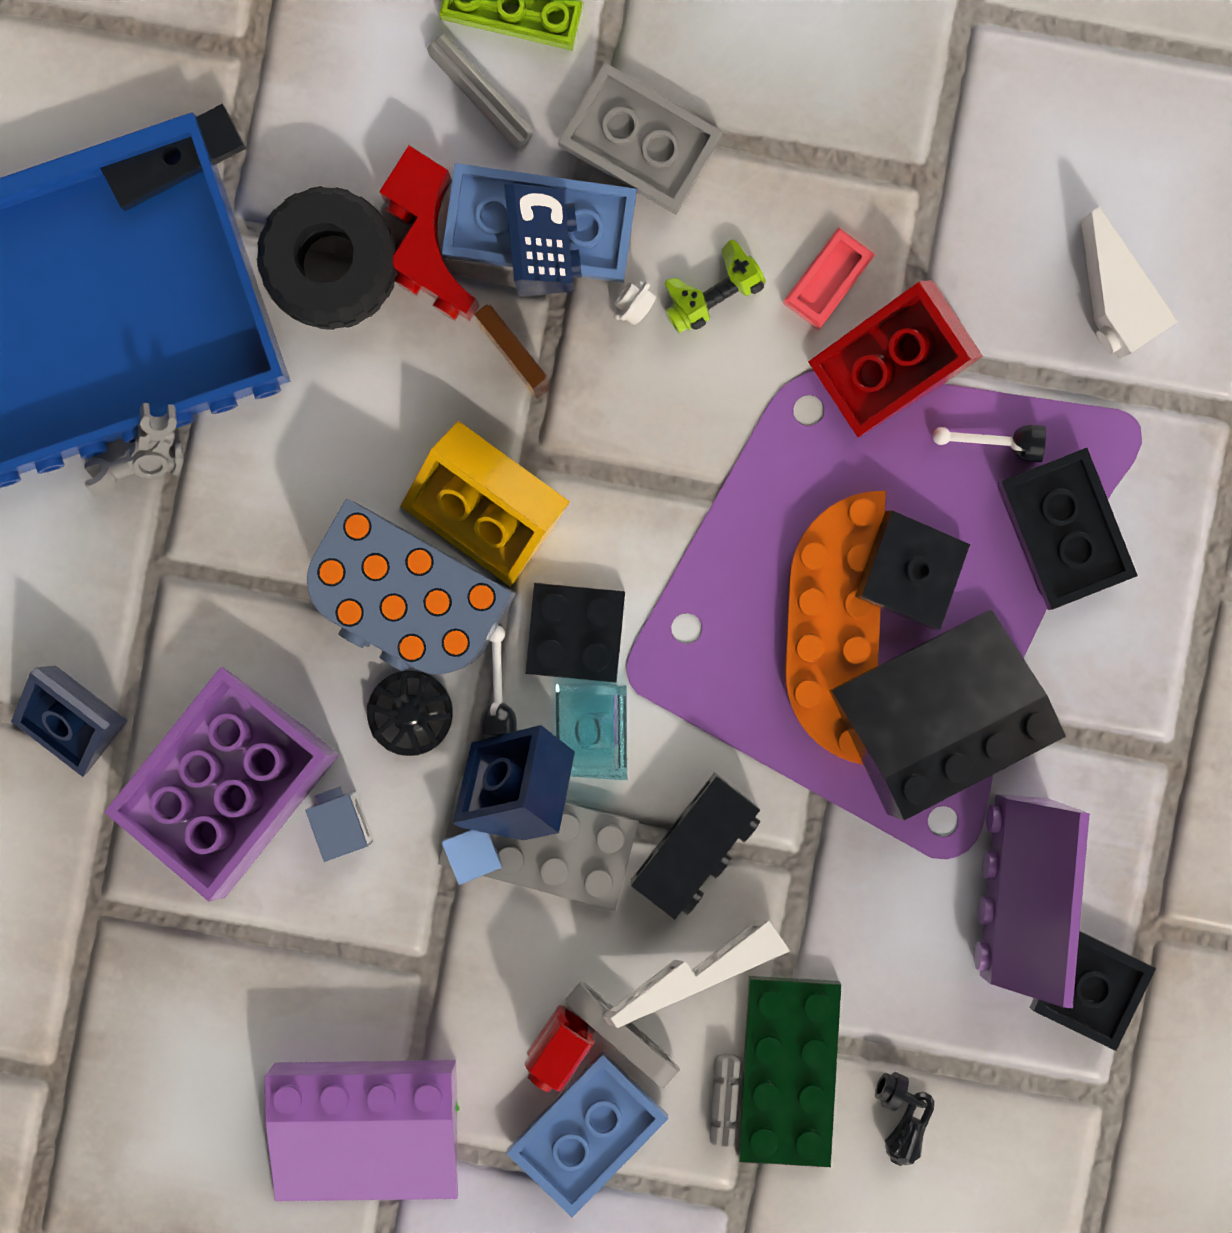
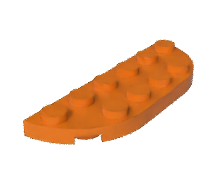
M870 491L849 496L828 507L818 515L804 531L796 545L788 578L784 677L789 704L799 724L817 744L839 758L861 765L864 764L829 690L878 666L881 608L858 599L855 595L885 513L886 491Z

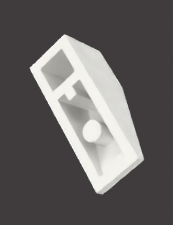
M1099 206L1081 220L1093 319L1099 329L1096 334L1102 346L1110 354L1115 352L1117 357L1121 359L1178 321Z

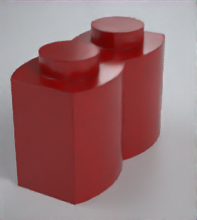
M558 1005L527 1051L528 1058L524 1063L529 1072L527 1078L545 1092H550L552 1088L556 1091H562L594 1045L593 1035L595 1030L579 1015L564 1005Z

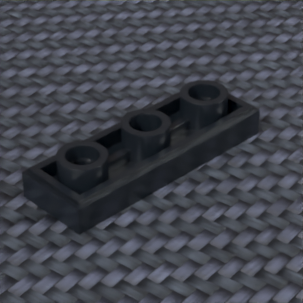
M223 103L196 117L210 159L214 165L247 149ZM192 137L100 168L120 208L124 211L203 171ZM175 152L181 153L178 163L174 165L168 164L171 154Z

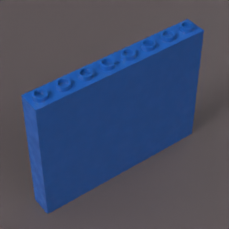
M193 112L0 178V488L20 482V474L34 469L37 470L38 474L60 469L65 466L63 459L80 454L81 459L101 455L108 451L107 444L123 439L125 444L135 443L138 424H140V407L143 403H149L150 415L154 417L164 416L167 413L168 404L174 405L177 417L176 428L194 422V414L209 409L211 414L223 413L238 406L236 400L253 394L255 399L267 398L281 392L280 385L291 382L217 164L214 165L210 159L196 118L197 116ZM192 137L203 171L127 211L121 209L100 168ZM175 152L171 154L168 164L174 165L178 163L181 153Z

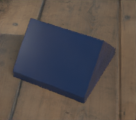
M44 666L36 667L30 672L11 722L84 777L120 732L127 720L59 667Z

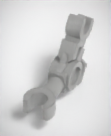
M143 403L140 407V424H138L137 438H135L133 447L126 450V457L109 463L105 459L95 458L84 464L85 470L92 477V479L85 481V486L94 496H102L108 493L115 486L118 479L134 473L138 477L151 479L158 478L166 472L175 476L179 475L184 462L182 442L174 441V452L169 450L174 440L173 431L177 425L175 406L168 404L167 413L164 416L154 417L150 415L149 403Z

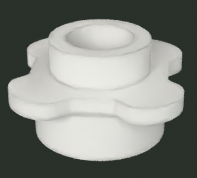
M639 281L636 285L629 283L622 290L614 303L618 307L614 315L616 320H627L632 325H636L648 313L656 296L648 290L650 284L647 281L644 283Z

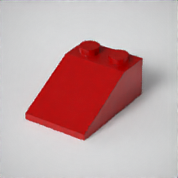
M929 280L919 281L813 357L808 363L857 438L940 387L984 356L934 281Z

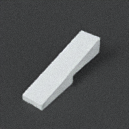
M756 920L692 970L685 961H672L605 1012L602 1017L608 1025L619 1028L790 952V950L770 921Z

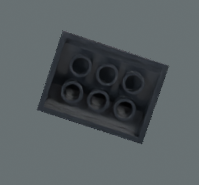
M987 610L829 690L886 814L904 821L1066 737L1048 695L992 610Z

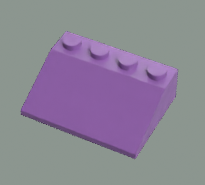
M220 667L104 813L208 902L226 898L339 757V754L303 724L224 667Z
M995 794V803L989 806L986 818L987 830L992 833L990 851H985L982 864L983 876L988 878L986 897H981L978 909L979 922L984 924L983 940L976 944L974 955L976 970H980L979 975L991 985L1060 1007L1073 1008L1090 813L1048 798Z
M456 1060L275 1062L265 1075V1123L275 1201L458 1199Z

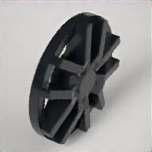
M401 671L386 677L374 688L367 703V720L373 738L386 750L398 755L418 756L431 751L444 740L452 724L453 707L447 690L437 679L420 671ZM408 678L420 679L417 695H408ZM401 679L400 696L386 689L390 683ZM426 682L430 683L440 695L423 700ZM380 693L395 702L391 710L376 705ZM443 701L445 713L430 715L427 705ZM375 711L390 717L380 728L377 727L375 721ZM445 719L440 733L436 736L427 721ZM394 723L400 731L390 743L383 737L382 733ZM421 727L431 740L429 744L422 747L415 734V731ZM407 733L414 749L401 748L396 745Z

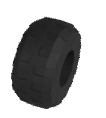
M312 187L308 190L294 193L284 199L285 201L276 209H273L267 217L257 242L258 256L256 260L258 272L271 299L291 318L307 326L319 329L349 328L360 324L361 321L370 316L372 317L381 309V305L390 296L397 274L393 266V255L397 250L393 233L384 217L363 197L338 187ZM331 235L344 237L349 240L354 251L352 264L343 276L327 283L314 282L306 277L304 270L305 254L314 242Z

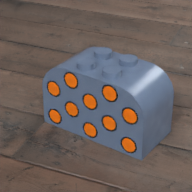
M347 498L316 550L307 573V587L313 604L325 618L342 627L338 633L339 636L361 648L364 646L369 647L370 644L383 650L379 658L401 671L409 670L410 667H413L418 671L428 674L451 673L475 662L486 649L491 636L517 594Z

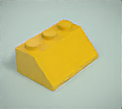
M457 421L430 450L400 507L511 587L550 534L570 501L460 421Z

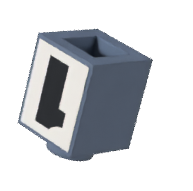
M340 786L314 796L317 804L305 810L324 862L368 847L373 842L355 790L343 794Z

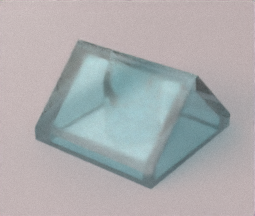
M626 683L556 684V737L575 751L570 776L628 780Z

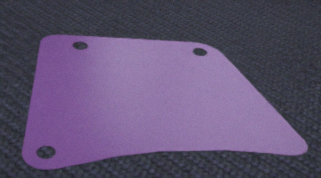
M814 370L793 379L784 385L768 404L638 635L627 659L626 672L630 685L638 695L928 857L947 860L962 855L975 844L982 831L993 775L904 821L886 814L864 765L844 760L825 750L807 734L796 719L786 694L784 677L788 578L796 545L807 527L828 507L859 493L886 491L885 511L893 510L969 543L970 547L941 630H932L881 608L878 665L987 610L993 611L1024 658L1045 615L1047 606L998 482L1081 449L1088 448L1107 499H1109L1114 489L1136 460L1142 445L1141 426L1133 416L1119 409L943 384L857 438ZM806 395L817 397L824 407L822 419L810 426L799 423L794 416L793 410L796 401ZM1022 426H1046V444L1042 462H1031L1018 458L1011 446L949 441L945 445H938L932 438L933 431L938 427H945L950 432L1012 437L1015 431ZM685 613L695 615L702 625L700 637L689 644L677 641L671 629L674 619ZM942 806L951 808L958 816L957 829L953 834L945 837L935 835L928 826L930 813L935 808Z

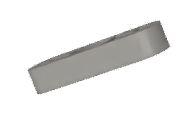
M580 981L566 997L565 1001L577 1015L659 1086L665 1088L680 1071L679 1066L631 1022L619 1028L608 1025L602 1015L613 1006L586 983Z

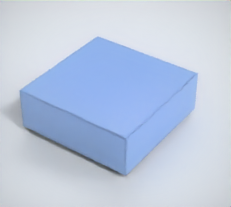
M469 829L441 842L459 885L503 867L489 833Z

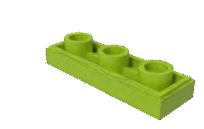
M443 0L439 16L444 21L573 51L584 5L582 1ZM510 4L519 7L518 11L513 14L506 13L504 8Z

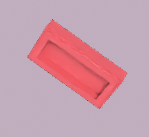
M838 227L786 297L783 304L820 330L875 254Z

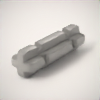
M719 1054L715 1058L714 1073L717 1079H714L711 1108V1116L714 1122L710 1123L709 1138L712 1145L728 1147L733 1146L735 1141V1124H732V1122L736 1121L739 1084L736 1078H739L740 1059L738 1056L731 1054Z

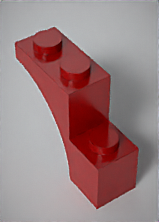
M408 145L379 191L384 202L387 203L384 209L387 213L406 225L409 224L411 219L415 221L393 255V266L397 271L394 282L415 296L418 295L420 290L436 299L432 306L455 321L461 315L470 321L479 308V303L474 296L457 283L448 271L441 255L438 240L439 212L445 193L452 182L451 176L446 168Z

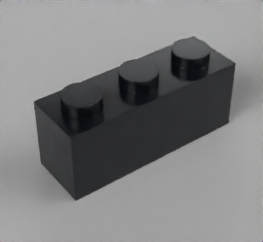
M714 772L631 878V886L674 920L681 911L688 915L703 897L704 893L699 888L710 875L716 879L730 863L732 856L728 854V851L738 838L742 842L747 841L760 824V820L756 818V815L760 812L759 807Z

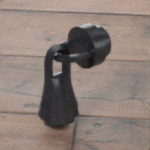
M893 1072L891 1075L884 1073L880 1077L875 1089V1098L881 1101L882 1107L891 1111L898 1110L903 1101L909 1103L899 1124L885 1139V1148L891 1162L898 1166L911 1165L921 1157L923 1136L934 1111L935 1101L930 1094L924 1091L918 1092L915 1095L907 1092L909 1086L908 1077ZM916 1107L925 1108L921 1120L913 1117Z

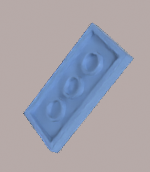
M454 163L442 248L443 258L513 267L504 185L522 184L563 189L565 204H575L577 231L568 232L570 250L579 249L582 277L624 283L637 189Z

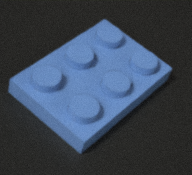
M602 1051L507 1148L506 1154L561 1208L573 1217L668 1120V1114Z

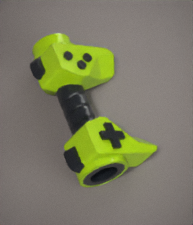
M729 240L721 251L728 277L706 290V292L702 293L700 289L689 286L678 278L665 280L667 292L674 302L671 307L665 310V313L678 334L685 330H698L705 326L706 322L710 320L709 310L733 294L740 292L745 296H749L750 294L760 292L764 288L766 279L760 267L752 256L745 254L735 240Z

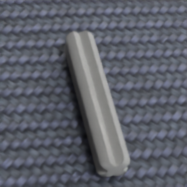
M442 34L432 41L427 50L429 56L514 148L518 149L525 145L533 135L531 127L446 35Z

